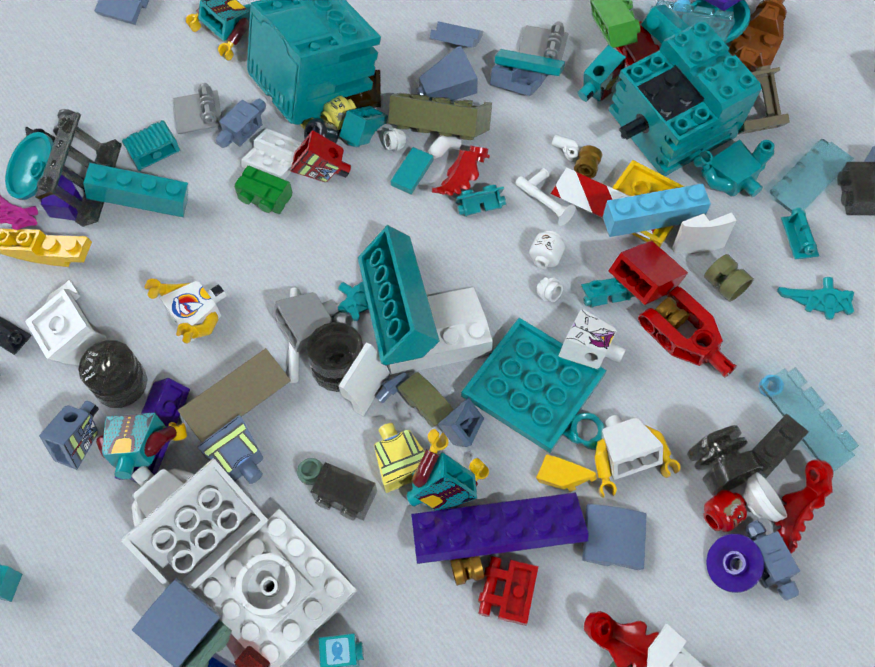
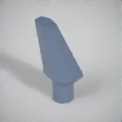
M404 372L382 384L384 387L375 397L384 403L391 394L394 395L398 391L397 387L410 376Z

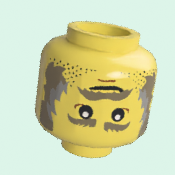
M337 96L324 104L321 115L324 120L333 123L337 130H341L347 111L356 109V106L351 99L347 100L343 96Z

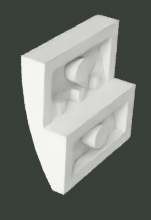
M266 128L254 139V148L241 159V165L243 168H246L247 165L285 180L291 173L294 152L302 142Z
M729 213L711 221L708 220L705 214L683 221L672 249L675 253L693 254L723 248L737 220L732 213Z
M366 342L339 384L342 397L351 401L354 412L362 416L365 415L375 396L383 386L382 384L390 375L387 365L381 364L379 353L371 344Z

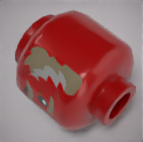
M721 490L704 504V519L713 530L730 532L747 518L746 501L737 492L732 493L729 490Z

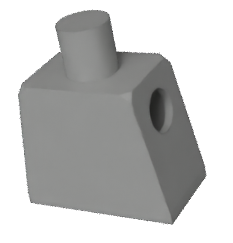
M311 292L276 301L272 314L295 352H298L329 330L332 323L330 316L338 313V307L333 299L321 303L317 294Z

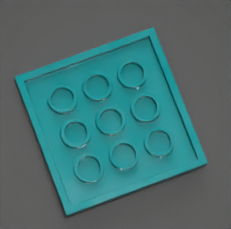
M518 318L462 390L461 397L464 399L469 398L475 406L548 453H551L575 416L603 379L607 370L601 366L595 369L559 357L563 346L561 342L523 319Z

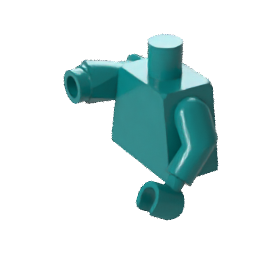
M739 139L714 157L708 150L701 152L700 156L695 157L694 165L703 168L701 170L702 177L705 178L711 189L724 192L729 196H735L742 190H745L749 195L755 197L763 189V186L756 180L760 172L765 169L766 163L774 155L775 145L770 140H763L757 145L754 152L751 153Z

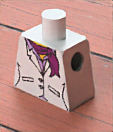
M581 309L563 343L559 357L598 369L604 357L620 363L626 349L611 343L617 332L614 327L586 310Z

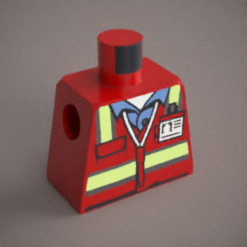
M312 130L294 152L290 171L322 182H328L334 174L346 178L351 170V165L342 161L344 150L341 146Z

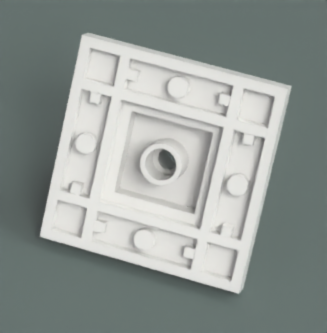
M278 509L268 519L269 521L194 590L204 602L222 616L219 620L232 630L231 634L261 667H283L357 592L354 586L297 526ZM275 584L273 591L268 592L270 586Z

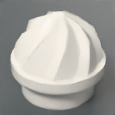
M391 128L389 131L384 132L383 142L385 148L394 152L402 149L406 143L405 133L396 128Z
M545 277L537 285V293L544 301L555 302L563 292V286L556 278Z

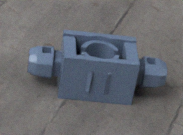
M260 98L250 104L242 99L219 121L222 131L216 136V143L222 148L229 146L232 142L240 147L263 125L261 114L266 109V103Z
M758 520L747 524L745 527L748 537L759 546L763 554L764 571L760 580L765 589L777 584V591L784 600L788 601L797 597L799 590L795 581H791L790 578L799 573L800 569L779 532L766 535L767 530Z

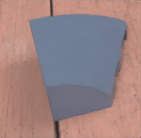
M497 64L492 67L490 85L531 96L541 86L548 74Z

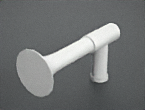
M542 168L530 180L520 176L515 184L556 213L559 218V226L565 225L572 218L576 209L574 204L568 207L560 205L536 187L545 178L549 177V172L545 168Z

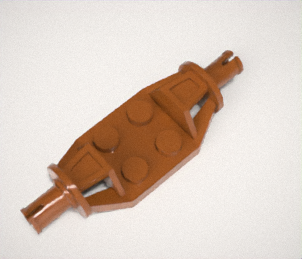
M785 0L761 1L756 10L750 15V22L746 30L734 39L729 47L728 52L732 56L736 55L750 72H755L757 68L762 66H771L784 38V20L787 15V10L783 5Z

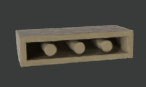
M265 348L181 407L178 412L202 443L237 416H244L291 382V380L267 348Z

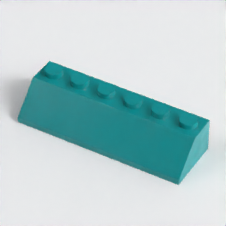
M386 225L358 256L380 361L385 366L423 358L440 341L411 238L403 232Z

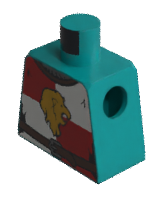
M608 45L584 71L583 87L577 92L578 96L585 102L591 97L597 101H603L616 90L617 82L621 81L619 74L625 68L626 57Z

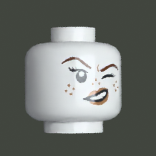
M553 231L539 233L535 237L529 252L534 264L542 269L557 266L565 251L564 241L558 233Z

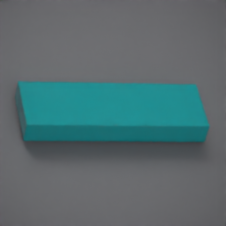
M500 49L495 55L494 62L498 65L560 76L565 66V61L505 49Z

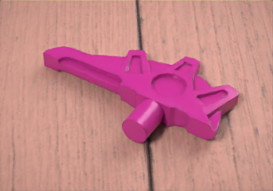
M0 195V224H12V229L14 230L37 225L36 219L32 217L38 215V210L35 206L23 209L22 207L12 205Z

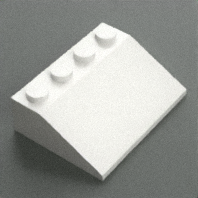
M474 287L427 297L440 341L423 358L390 364L391 376L484 357L492 353V337Z
M213 458L123 537L121 542L165 588L178 578L193 591L269 520Z

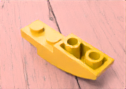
M0 229V254L52 266L69 267L71 262L84 263L92 241L87 236L45 235L41 230Z

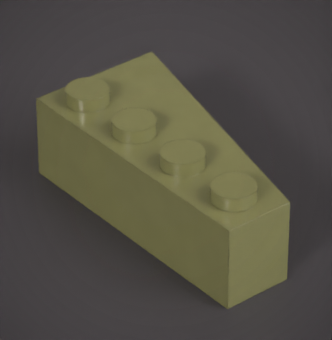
M396 93L390 95L388 124H394L398 129H410V127L417 128V131L421 133L437 131L440 136L449 137L452 134L460 135L461 139L474 140L475 137L490 130L492 102H484V104L476 106L473 105V100L454 101V103H451L450 98L434 97L432 101H429V96Z

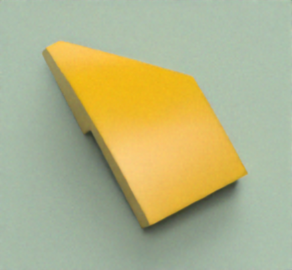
M546 454L536 479L539 483L563 490L568 488L569 492L576 490V486L588 480L591 482L595 481L597 474L575 463Z

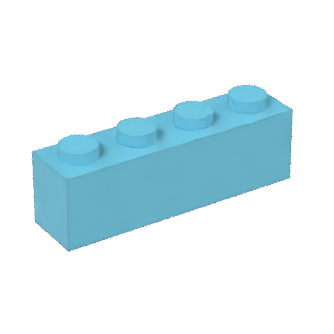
M697 184L608 200L603 219L609 237L680 225L683 221L701 214L706 215L711 203L704 185Z

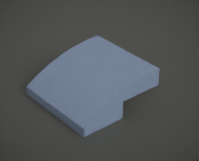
M98 0L94 12L104 17L136 25L141 8L146 9L149 0Z
M440 21L437 23L436 30L431 29L430 39L474 48L483 36V31Z
M586 505L585 524L589 536L588 542L583 543L582 561L603 566L617 565L634 570L644 569L647 513L613 506Z
M176 578L145 612L132 631L173 667H181L222 616Z

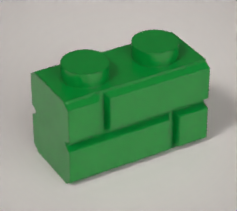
M248 165L234 186L238 199L247 205L253 203L266 213L272 211L276 214H281L293 193L289 181Z

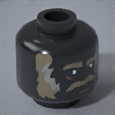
M314 118L305 127L304 139L313 130L334 143L338 141L337 127L329 121Z

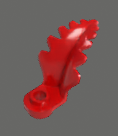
M470 146L469 151L460 150L458 159L448 169L447 176L449 177L441 183L442 186L432 188V193L452 196L454 193L461 194L460 189L469 190L471 187L469 181H475L479 177L477 162H484L485 158H490V155H488L489 149Z
M819 459L809 461L805 467L807 486L802 490L785 494L781 499L786 503L783 506L786 510L787 518L774 522V524L781 526L777 531L783 537V541L790 553L795 552V548L798 547L797 541H800L802 538L800 532L806 530L804 522L813 519V510L825 506L826 497L833 492L832 479L834 473L831 465L826 461Z
M602 611L591 612L584 622L585 633L599 647L609 651L617 667H629L631 664L633 667H647L648 648L659 635V632L646 635L647 624L645 622L635 621L620 624Z

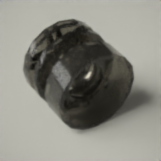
M327 323L315 329L308 339L307 352L313 378L319 386L326 390L340 392L339 384L363 349L361 336L355 328L346 323Z
M105 340L96 343L86 350L80 359L78 368L80 379L103 405L110 408L129 406L137 401L146 389L148 378L145 369L130 348L122 342Z
M737 425L710 433L687 452L691 461H697L694 465L697 471L711 469L704 475L702 480L712 496L721 490L730 491L747 482L748 478L754 473H760L764 469V466L753 450L739 452L746 446L748 441L745 437H739L742 432Z

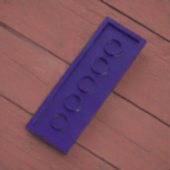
M576 492L411 514L417 564L588 542L589 536Z

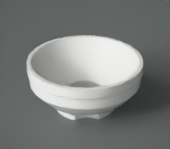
M758 472L749 477L743 497L752 513L759 519L764 518L774 522L787 518L783 503L769 482Z

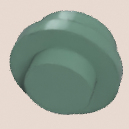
M316 458L303 460L297 468L299 480L306 485H314L320 482L325 472L323 464Z

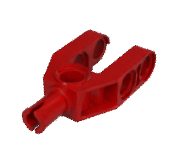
M675 287L666 296L675 300L676 306L679 309H684L689 314L687 320L698 329L690 338H685L653 308H648L638 316L639 323L644 330L671 356L701 366L704 362H709L724 378L736 369L737 365L733 364L720 351L723 340L713 315L683 288ZM698 343H703L706 347H702Z

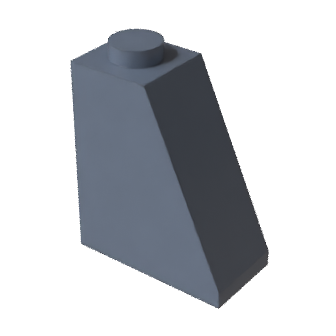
M462 46L455 48L419 77L417 95L429 96V101H432L434 97H445L454 101L477 94L478 78Z

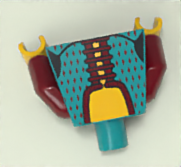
M200 0L199 8L196 10L197 13L187 15L186 23L193 32H196L201 28L200 20L223 41L228 40L227 43L219 45L218 51L220 56H223L225 53V58L229 61L234 56L231 48L233 45L236 46L249 28L251 4L242 5L237 0Z
M155 413L107 416L104 434L96 439V444L102 457L116 468L114 475L120 479H130L134 467L152 464L155 455L168 441L185 439L187 431L185 423L177 426L176 423L171 422L166 427Z
M432 429L427 436L431 447L429 450L426 449L417 469L412 474L413 489L407 492L408 502L414 507L424 503L437 511L462 505L476 499L478 479L482 480L488 477V467L479 458H475L469 465V471L442 452L437 455L438 450L445 449L449 442L444 433L439 435L436 429Z

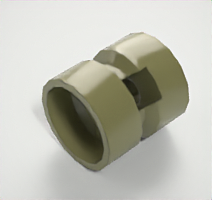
M725 254L716 260L704 274V278L713 287H720L719 292L729 302L744 293L754 280L744 269H738V263L729 254Z

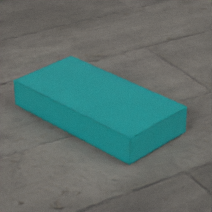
M413 147L391 179V186L412 195L434 161L433 155Z

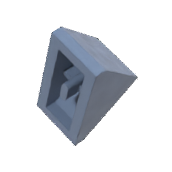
M468 398L438 423V426L453 445L469 447L472 445L484 417Z

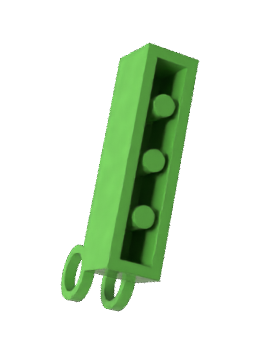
M590 0L592 17L608 45L615 48L638 42L637 33H640L639 21L634 19L633 11H629L633 8L632 0Z

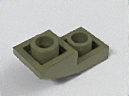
M419 372L414 373L397 387L412 408L416 407L432 428L454 410L438 390Z

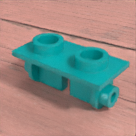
M489 185L483 187V191L476 193L473 190L463 191L455 200V204L461 202V205L457 206L459 215L464 214V216L481 213V203L484 204L485 212L501 209L503 205H506L505 196H500L504 186L497 188L496 185Z
M798 207L791 211L792 214L790 216L781 217L794 259L819 257L817 244L814 241L808 224L806 212Z
M616 278L594 280L590 283L581 284L586 294L584 296V304L591 308L608 304V296H611L612 303L629 301L631 297H635Z

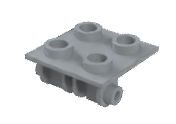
M560 21L555 22L551 30L526 25L519 52L562 60L569 33L564 32L565 28Z
M207 83L200 84L198 94L173 98L178 134L221 126L219 121L222 119L218 90L212 91V88Z

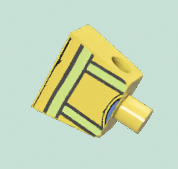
M393 423L385 424L379 428L378 431L382 441L374 444L386 493L412 482V474L417 469L425 453L410 430L397 433Z

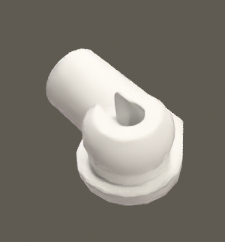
M555 134L552 146L563 149L568 160H577L580 150L576 141Z
M440 136L431 145L428 153L433 155L434 159L443 156L449 148H460L461 138Z

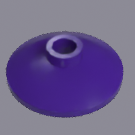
M728 534L720 537L712 544L707 554L706 566L711 580L719 588L732 593H741L753 588L761 579L764 571V558L759 546L752 539L741 534ZM737 560H741L743 563L739 570L735 568Z

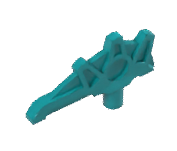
M833 277L823 278L822 289L804 290L785 287L777 289L781 297L790 298L804 305L807 312L811 313L812 310L823 312L827 320H832L835 313L844 311L847 315H851L854 312L852 305L854 292L834 289Z
M363 281L353 288L342 282L338 290L347 295V297L338 305V312L351 313L353 321H358L360 319L359 313L369 310Z

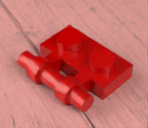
M490 557L489 566L485 567L484 577L486 578L483 592H480L478 598L480 603L478 614L489 617L491 607L496 606L500 607L498 619L527 626L539 566L510 560L509 569L506 571L500 569V558ZM497 581L506 582L503 597L494 595Z

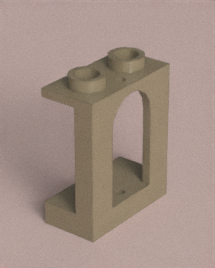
M770 65L757 68L755 72H751L761 84L767 117L749 121L745 120L738 135L778 128L790 123L788 113L781 115L774 76L775 73L781 71L780 67L771 69Z

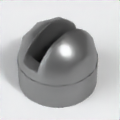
M338 313L333 317L332 322L336 323L333 325V328L337 332H351L353 325L351 313Z

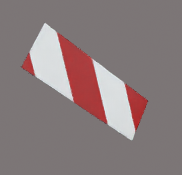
M567 167L551 192L552 195L602 218L608 200L630 197ZM655 229L647 230V232L653 234ZM636 232L637 234H639V235H641V236H643V237H645V238H647V239H650V238L647 237L646 235H644V234H642V233H640V232Z

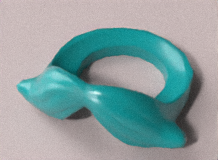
M580 413L575 416L569 431L564 432V435L573 443H582L587 449L596 450L597 442L602 439V430L605 427L596 415ZM584 419L592 420L598 428L597 435L589 441L581 439L577 432L578 422Z

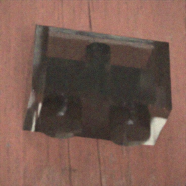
M846 162L844 168L837 176V183L841 186L842 190L841 204L845 206L846 215L875 216V162Z
M786 413L752 449L744 461L766 479L809 431Z
M326 462L311 490V494L314 500H316L315 504L321 508L330 510L332 507L339 510L340 514L347 519L355 520L358 518L363 521L377 493L375 482Z

